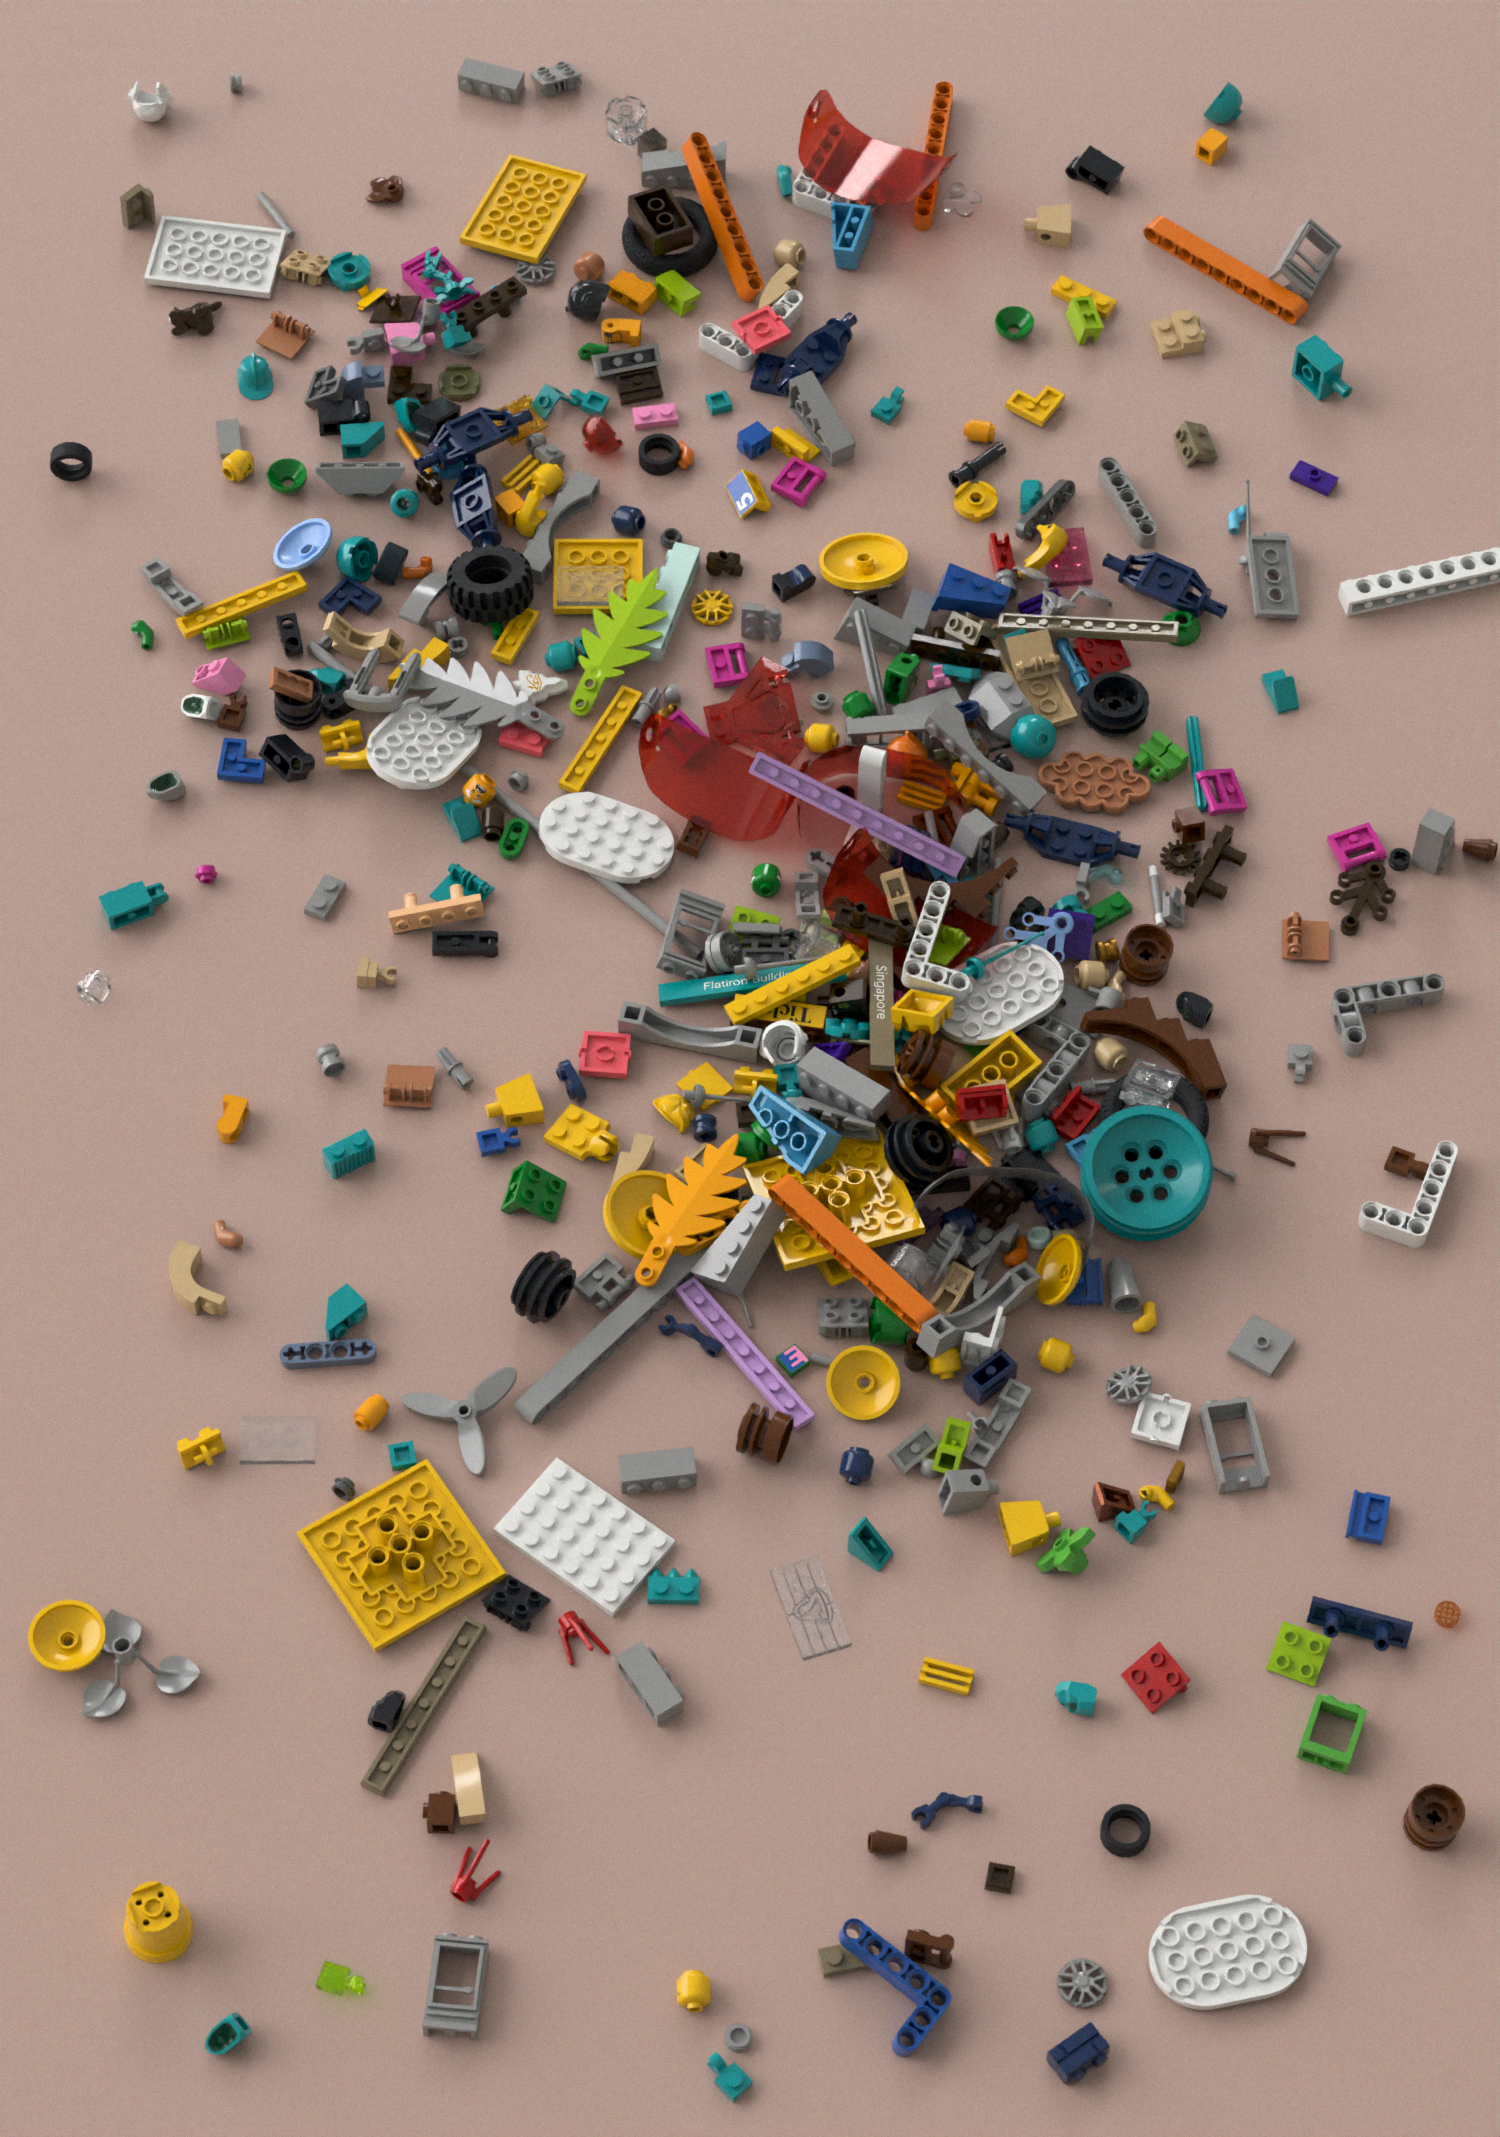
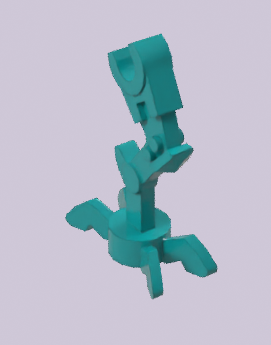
M428 250L426 252L424 262L426 271H423V277L429 280L434 278L443 281L445 284V288L437 286L434 289V294L438 295L436 299L441 301L440 305L442 301H447L448 299L457 300L467 293L475 295L473 289L466 287V285L469 286L474 282V278L464 277L460 284L455 281L452 282V271H449L447 274L437 271L442 263V253L438 252L436 257H431V251Z

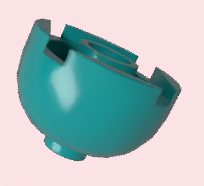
M1228 82L1207 109L1204 116L1216 124H1226L1231 119L1236 121L1242 113V110L1239 109L1243 103L1240 91Z
M353 536L345 539L340 544L336 553V563L339 571L344 576H349L356 581L368 580L374 573V571H371L373 564L377 565L378 550L374 541H370V538L363 536Z
M1026 714L1020 717L1010 732V742L1013 750L1026 759H1041L1048 756L1057 742V732L1052 722L1038 714Z

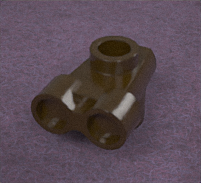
M426 471L419 472L417 474L418 480H416L418 491L420 493L425 492L433 505H440L443 502V496L440 494L443 486L439 473L437 471L429 474Z
M720 550L718 553L709 552L707 554L706 570L709 574L720 576L722 572H727L732 576L740 577L742 575L743 566L740 565L739 553H726Z

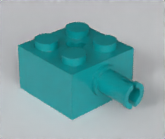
M1316 334L1296 346L1291 375L1319 401L1335 391L1345 399L1353 390L1351 386L1341 379L1344 360Z

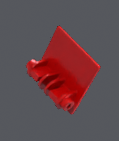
M1074 639L1076 648L1073 650L1076 656L1081 657L1091 680L1102 674L1116 672L1131 666L1121 640Z
M1160 1641L1121 1674L1152 1714L1178 1691L1180 1694L1184 1693L1188 1689L1186 1684L1191 1681Z

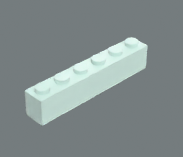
M675 542L672 550L667 552L666 566L661 567L659 573L660 581L655 589L666 591L667 595L647 609L666 611L669 615L654 624L639 628L658 631L663 634L662 637L652 642L635 647V650L650 652L651 656L645 659L661 663L700 564L699 547Z

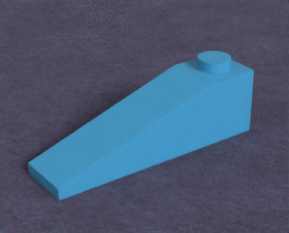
M759 1085L748 1105L762 1127H765L771 1135L774 1145L778 1146L783 1153L785 1161L804 1175H807L829 1159L842 1138L840 1134L762 1085Z

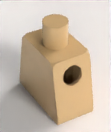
M1071 204L1039 206L1036 218H1024V231H1036V242L1039 244L1070 248Z

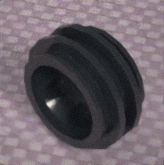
M1111 672L1093 678L1085 686L1080 708L1082 718L1091 729L1103 736L1114 738L1124 737L1138 731L1146 721L1150 702L1148 692L1141 682L1128 674Z
M914 1112L894 1121L887 1129L883 1146L884 1155L889 1168L899 1179L911 1185L923 1187L945 1176L950 1170L953 1157L952 1141L947 1130L936 1119L926 1114Z
M554 1250L547 1253L542 1251L533 1256L521 1271L512 1290L511 1303L515 1305V1313L521 1317L527 1315V1320L533 1324L540 1321L546 1323L554 1318L567 1302L574 1287L576 1271L572 1269V1262L565 1257L560 1259V1255Z

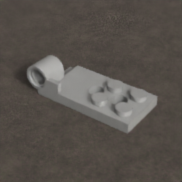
M1264 532L1262 536L1247 535L1246 552L1254 617L1298 619L1300 612L1290 536L1287 533ZM1272 573L1276 575L1277 580L1269 579L1267 574ZM1270 593H1276L1280 600L1272 599Z
M1064 984L1062 997L1059 1002L1063 1003L1065 1007L1061 1009L1054 1008L1048 1014L1081 1031L1080 1024L1086 1012L1120 1007L1123 995L1111 987H1104L1100 990L1089 986L1088 991ZM1099 1033L1085 1034L1088 1035L1090 1039L1096 1040Z

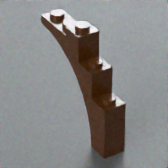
M879 856L863 873L886 896L880 874L895 868ZM1011 856L998 868L981 877L964 882L947 883L950 887V896L944 915H949L955 909L954 903L957 901L975 920L978 918L983 920L992 911L990 907L993 904L987 897L989 895L993 897L1002 888L1000 884L1006 878L1010 880L1017 874L1019 863ZM905 874L916 908L919 905L918 900L920 898L925 902L929 888L934 882H926Z
M1148 997L1126 999L1123 1008L1114 1007L1108 1010H1091L1085 1013L1081 1021L1080 1028L1082 1033L1118 1035L1137 1041L1155 1050L1168 1059L1187 1080L1196 1086L1204 1100L1221 1098L1227 1087L1210 1039L1195 1038L1187 1041L1179 1018H1162L1157 1020Z

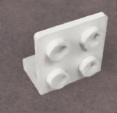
M998 1307L989 1338L984 1337L980 1333L965 1331L960 1353L962 1365L976 1368L989 1357H993V1354L998 1351L1007 1318L1002 1316L1004 1307Z

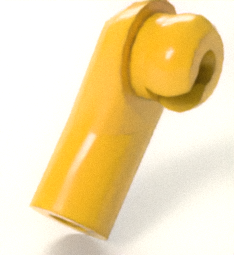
M1145 1302L1143 1304L1144 1315L1132 1324L1136 1333L1148 1332L1156 1325L1157 1316L1154 1302Z
M1147 1485L1139 1489L1138 1494L1143 1501L1159 1502L1166 1511L1171 1510L1176 1504L1160 1486Z

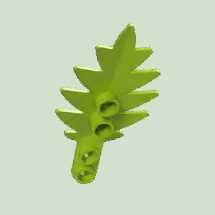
M657 568L651 571L640 584L633 579L628 580L627 602L613 592L608 593L609 608L613 619L597 608L593 609L595 626L601 639L587 629H581L584 648L589 659L582 655L578 656L579 662L585 671L570 701V710L574 715L586 716L590 713L606 678H616L625 675L623 670L615 668L628 666L651 656L648 651L627 648L640 646L663 636L662 632L638 629L654 624L669 615L666 611L647 609L667 595L666 591L655 589L659 573ZM593 682L591 687H586L587 683ZM579 702H584L582 707H577Z

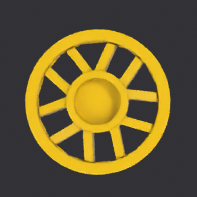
M703 590L702 593H697L693 599L691 612L698 622L715 626L726 622L731 617L733 604L729 595H725L721 590ZM706 615V619H703L700 616ZM717 615L723 616V618L718 620ZM709 617H714L715 621H709Z

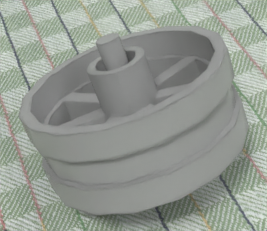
M729 930L708 936L705 942L706 959L711 969L718 975L735 972L734 966L742 965L743 947L739 938Z

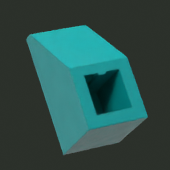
M384 421L340 425L343 459L366 457L385 439Z
M348 1283L328 1297L325 1327L328 1341L343 1337L350 1327L355 1323H361L368 1314L366 1301Z

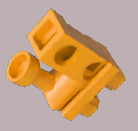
M955 761L950 775L958 780L953 781L946 777L941 784L940 791L950 796L949 803L953 805L957 803L962 808L970 807L973 804L984 808V814L992 817L1003 799L999 798L995 794L994 789L987 783H983L971 768H967L962 763Z

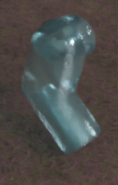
M1104 865L1089 869V873H1093L1092 879L1110 876L1112 884L1123 881V872L1119 868Z

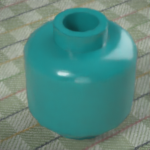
M403 488L392 495L390 507L395 515L407 518L418 511L420 500L415 491Z
M569 641L551 644L548 647V653L545 654L547 666H551L555 672L574 669L576 662H579L577 647Z
M1042 1117L1026 1125L1027 1129L1024 1131V1136L1032 1151L1040 1150L1041 1154H1045L1055 1149L1053 1144L1059 1141V1136L1051 1120H1045Z

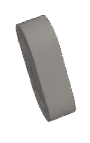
M811 848L806 853V865L810 870L818 871V875L831 882H839L844 879V862L821 848Z

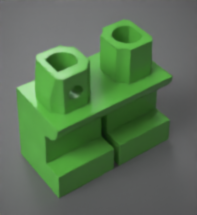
M1156 730L1146 744L1139 746V753L1133 758V766L1139 771L1149 767L1151 770L1148 773V777L1155 784L1162 780L1168 783L1187 768L1189 754L1175 743L1172 744L1168 737L1159 730Z

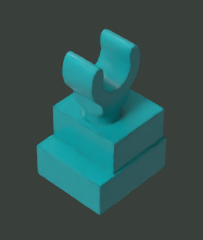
M454 310L449 313L450 319L445 312L440 316L441 322L448 328L441 334L446 350L463 347L472 340L470 331L465 332L463 325L456 326L457 314Z
M1149 1501L1143 1502L1138 1512L1134 1509L1127 1515L1122 1511L1116 1516L1113 1528L1130 1544L1145 1533L1147 1521L1155 1519L1157 1515V1509L1150 1513L1145 1511Z

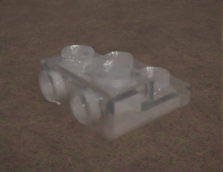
M1136 1059L1123 1082L1119 1099L1124 1100L1130 1106L1136 1104L1138 1106L1151 1105L1168 1108L1172 1096L1180 1083L1182 1074Z

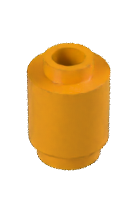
M970 419V423H965L964 435L967 436L969 441L981 443L994 442L996 425L991 424L989 421Z
M378 1394L368 1397L353 1414L355 1425L363 1431H372L388 1413L389 1403Z

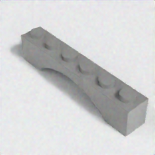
M575 470L572 477L567 478L562 493L559 492L557 494L554 506L547 510L544 522L538 525L534 538L528 541L526 551L523 554L530 563L533 583L543 586L552 571L550 545L555 533L570 517L591 508L600 493V478Z
M947 699L928 717L924 724L927 731L942 741L948 751L955 753L960 758L962 764L967 768H971L983 783H987L993 788L999 798L1005 799L1015 813L1026 817L1030 810H1033L1043 800L1047 791L1031 776L1018 775L1006 771L988 760L977 749L967 731L964 715Z
M627 1001L623 1002L618 1018V1033L631 1034L632 1039L757 1064L759 1043L762 1035V1029L740 1024L721 1028L694 1026L668 1018L646 1005Z
M1025 1261L1009 1270L994 1287L968 1307L951 1314L939 1313L923 1323L916 1344L930 1357L935 1359L962 1342L965 1331L969 1333L978 1332L993 1323L999 1306L1004 1307L1002 1315L1004 1316L1036 1295L1042 1276Z

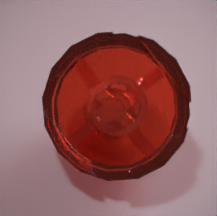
M594 412L584 422L582 435L585 441L582 444L590 453L594 450L599 455H608L624 445L621 439L617 440L615 431L604 418L598 416V412Z

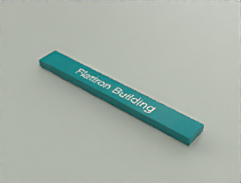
M809 963L757 970L755 977L748 981L745 974L735 975L734 973L658 984L660 1006L734 997L735 993L749 994ZM845 973L827 983L847 981V974Z

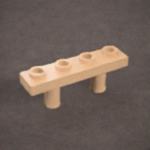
M454 884L450 887L451 899L419 905L417 895L415 893H408L404 896L405 908L388 911L393 934L485 916L481 895L464 896L462 885Z

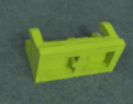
M675 270L663 273L655 279L654 285L657 288V298L679 317H683L684 314L697 307L692 302L698 300L701 297V293Z
M1072 297L1065 315L1078 345H1084L1089 336H1092L1091 340L1093 343L1096 342L1101 331L1104 330V326L1092 297Z

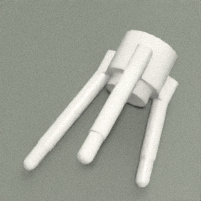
M1022 1116L1019 1117L1018 1134L1014 1130V1126L1009 1127V1131L1003 1133L1002 1139L997 1131L992 1132L998 1144V1149L1000 1151L1004 1150V1153L1007 1155L1017 1154L1025 1147L1023 1140L1024 1118Z

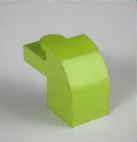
M950 1416L947 1417L932 1470L946 1473L948 1470L961 1469L964 1460L963 1455L968 1446L967 1442L972 1427L971 1422Z

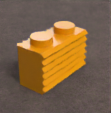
M621 269L618 275L616 274L613 280L608 283L611 286L608 298L613 301L615 300L616 303L622 304L637 314L639 313L640 316L657 300V288L649 281L645 282L639 279L633 272L628 273Z

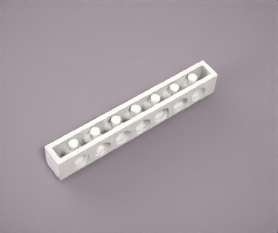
M1493 547L1489 550L1472 552L1462 556H1453L1444 560L1431 561L1417 566L1412 565L1407 568L1390 570L1385 573L1368 575L1358 579H1349L1340 582L1338 598L1346 616L1500 583V547Z

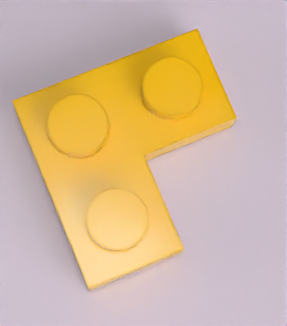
M1048 385L1036 398L1017 389L1007 400L1005 408L1042 427L1063 403L1065 394Z

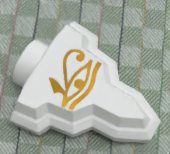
M519 670V681H513V688L517 697L520 690L524 689L528 697V703L533 706L546 701L549 696L559 695L568 690L567 680L557 677L546 678L542 673H532L530 670Z

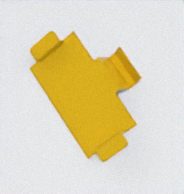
M366 285L357 291L362 297L356 303L359 305L357 309L364 310L365 307L387 292L388 289L377 287L372 292H369Z

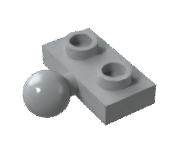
M925 1423L887 1456L902 1475L919 1462L921 1474L926 1478H934L939 1474L938 1471L932 1470L935 1459L928 1458L926 1455L936 1448L941 1441Z

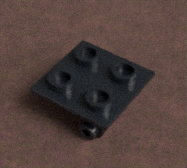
M1029 1145L1013 1157L1005 1155L1000 1160L1002 1165L999 1167L1036 1169L1061 1175L1038 1151H1032ZM1000 1177L1016 1194H1020L1024 1198L1025 1203L1029 1202L1033 1195L1040 1194L1046 1187L1052 1185L1029 1179Z
M509 1574L482 1599V1602H484L483 1607L486 1608L488 1613L490 1612L499 1617L500 1620L506 1617L505 1623L509 1624L511 1622V1626L520 1632L522 1630L527 1632L531 1626L529 1621L551 1601L548 1597Z

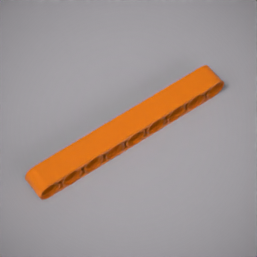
M946 81L938 82L934 89L914 207L913 224L919 231L929 230L933 223L953 102V86Z
M693 132L681 148L682 154L737 294L742 301L750 303L764 288V283L709 143L702 133Z
M1158 215L1143 230L1144 236L1151 243L1289 324H1295L1309 309L1307 302L1302 297L1275 281H1271L1268 277L1164 216Z
M786 1174L768 1189L771 1199L913 1331L920 1333L922 1324L938 1315L932 1304L791 1175Z

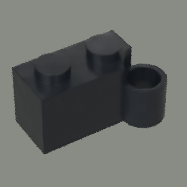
M1090 145L1081 157L1077 156L1065 169V172L1070 179L1078 180L1080 178L1108 195L1120 180L1125 167Z
M439 397L414 411L413 423L418 425L414 440L428 447L443 424L460 417L461 406Z
M347 399L317 402L320 436L341 435L340 425L368 423L371 420L370 404L366 400L360 399L355 401Z
M287 734L266 737L259 752V756L286 782L306 779L309 772L315 767L314 757L310 753L303 751Z

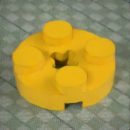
M971 481L965 482L955 491L954 509L961 516L970 519L974 523H979L983 519L990 517L997 509V492L993 486L986 482L978 481V484H971ZM972 499H980V502H972Z

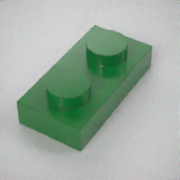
M1118 891L1086 909L1088 914L1096 915L1093 932L1096 933L1131 913L1133 906Z

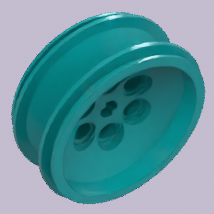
M1151 1105L1134 1106L1120 1110L1100 1123L1086 1143L1080 1170L1081 1190L1087 1197L1097 1221L1118 1236L1144 1242L1172 1237L1191 1225L1202 1212L1207 1202L1213 1180L1212 1156L1201 1132L1181 1114L1164 1107ZM1151 1150H1158L1161 1152L1162 1157L1152 1159L1149 1156V1152ZM1133 1152L1138 1156V1159L1134 1162H1129L1125 1159L1126 1153ZM1166 1169H1173L1177 1175L1170 1179L1165 1177L1163 1172ZM1145 1172H1149L1152 1175V1178H1147L1145 1181L1141 1179L1139 1175H1144ZM1124 1174L1128 1177V1181L1123 1184L1118 1183L1115 1180V1176ZM1158 1190L1164 1191L1167 1198L1157 1200L1154 1197V1193ZM1133 1193H1139L1143 1200L1139 1203H1134L1130 1200L1129 1196Z

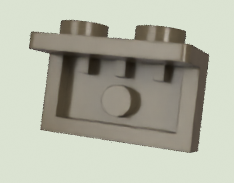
M1184 421L1174 433V439L1186 467H1190L1196 460L1214 463L1218 459L1205 425Z
M952 611L944 628L945 632L972 646L977 645L981 635L996 640L999 632L991 629L993 624L983 619H980L978 622L976 621L978 617L967 611L964 615Z

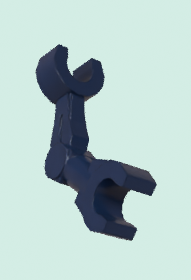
M672 1315L665 1316V1320L668 1323L667 1326H658L660 1332L665 1336L679 1332L691 1339L693 1338L701 1344L700 1347L711 1357H714L723 1348L719 1341L710 1336H705L694 1324L677 1323Z
M942 1792L929 1806L925 1804L915 1808L911 1813V1818L915 1820L919 1816H924L926 1819L920 1823V1828L924 1830L935 1819V1813L947 1806L965 1807L970 1812L982 1813L983 1797L970 1795L965 1798Z

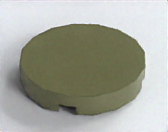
M451 365L446 368V371L439 374V391L448 400L456 402L468 401L480 391L481 379L479 373L472 370L468 365Z

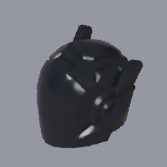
M580 280L576 282L569 291L568 306L565 307V311H570L575 318L581 320L596 321L601 305L605 302L611 286L594 280Z

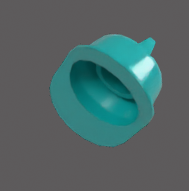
M251 352L250 356L241 361L238 368V386L240 393L250 400H261L269 396L273 389L272 370L263 357Z

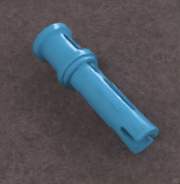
M1059 638L1055 646L1070 672L1069 680L1076 686L1078 697L1082 698L1084 688L1090 682L1088 678L1089 673L1086 668L1081 666L1068 638Z

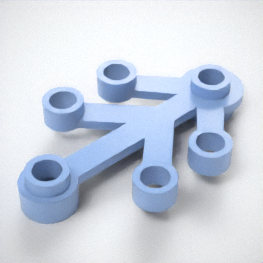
M1026 912L1022 917L1024 925L1032 926L1038 924L1049 926L1044 931V936H1039L1032 940L1027 946L1034 944L1047 950L1048 940L1056 934L1055 950L1051 954L1054 955L1055 952H1060L1062 959L1058 962H1063L1065 958L1063 952L1065 935L1071 932L1074 926L1072 916L1067 912H1057L1053 917L1037 916L1032 912ZM1026 915H1032L1034 921L1028 924L1024 918ZM1059 919L1066 920L1067 925L1064 928L1058 926L1057 922ZM1012 926L1005 928L1003 932L1004 938L1009 941L1014 939L1027 940L1039 934V932L1016 930ZM1008 929H1012L1015 931V936L1013 938H1008L1006 936V931Z

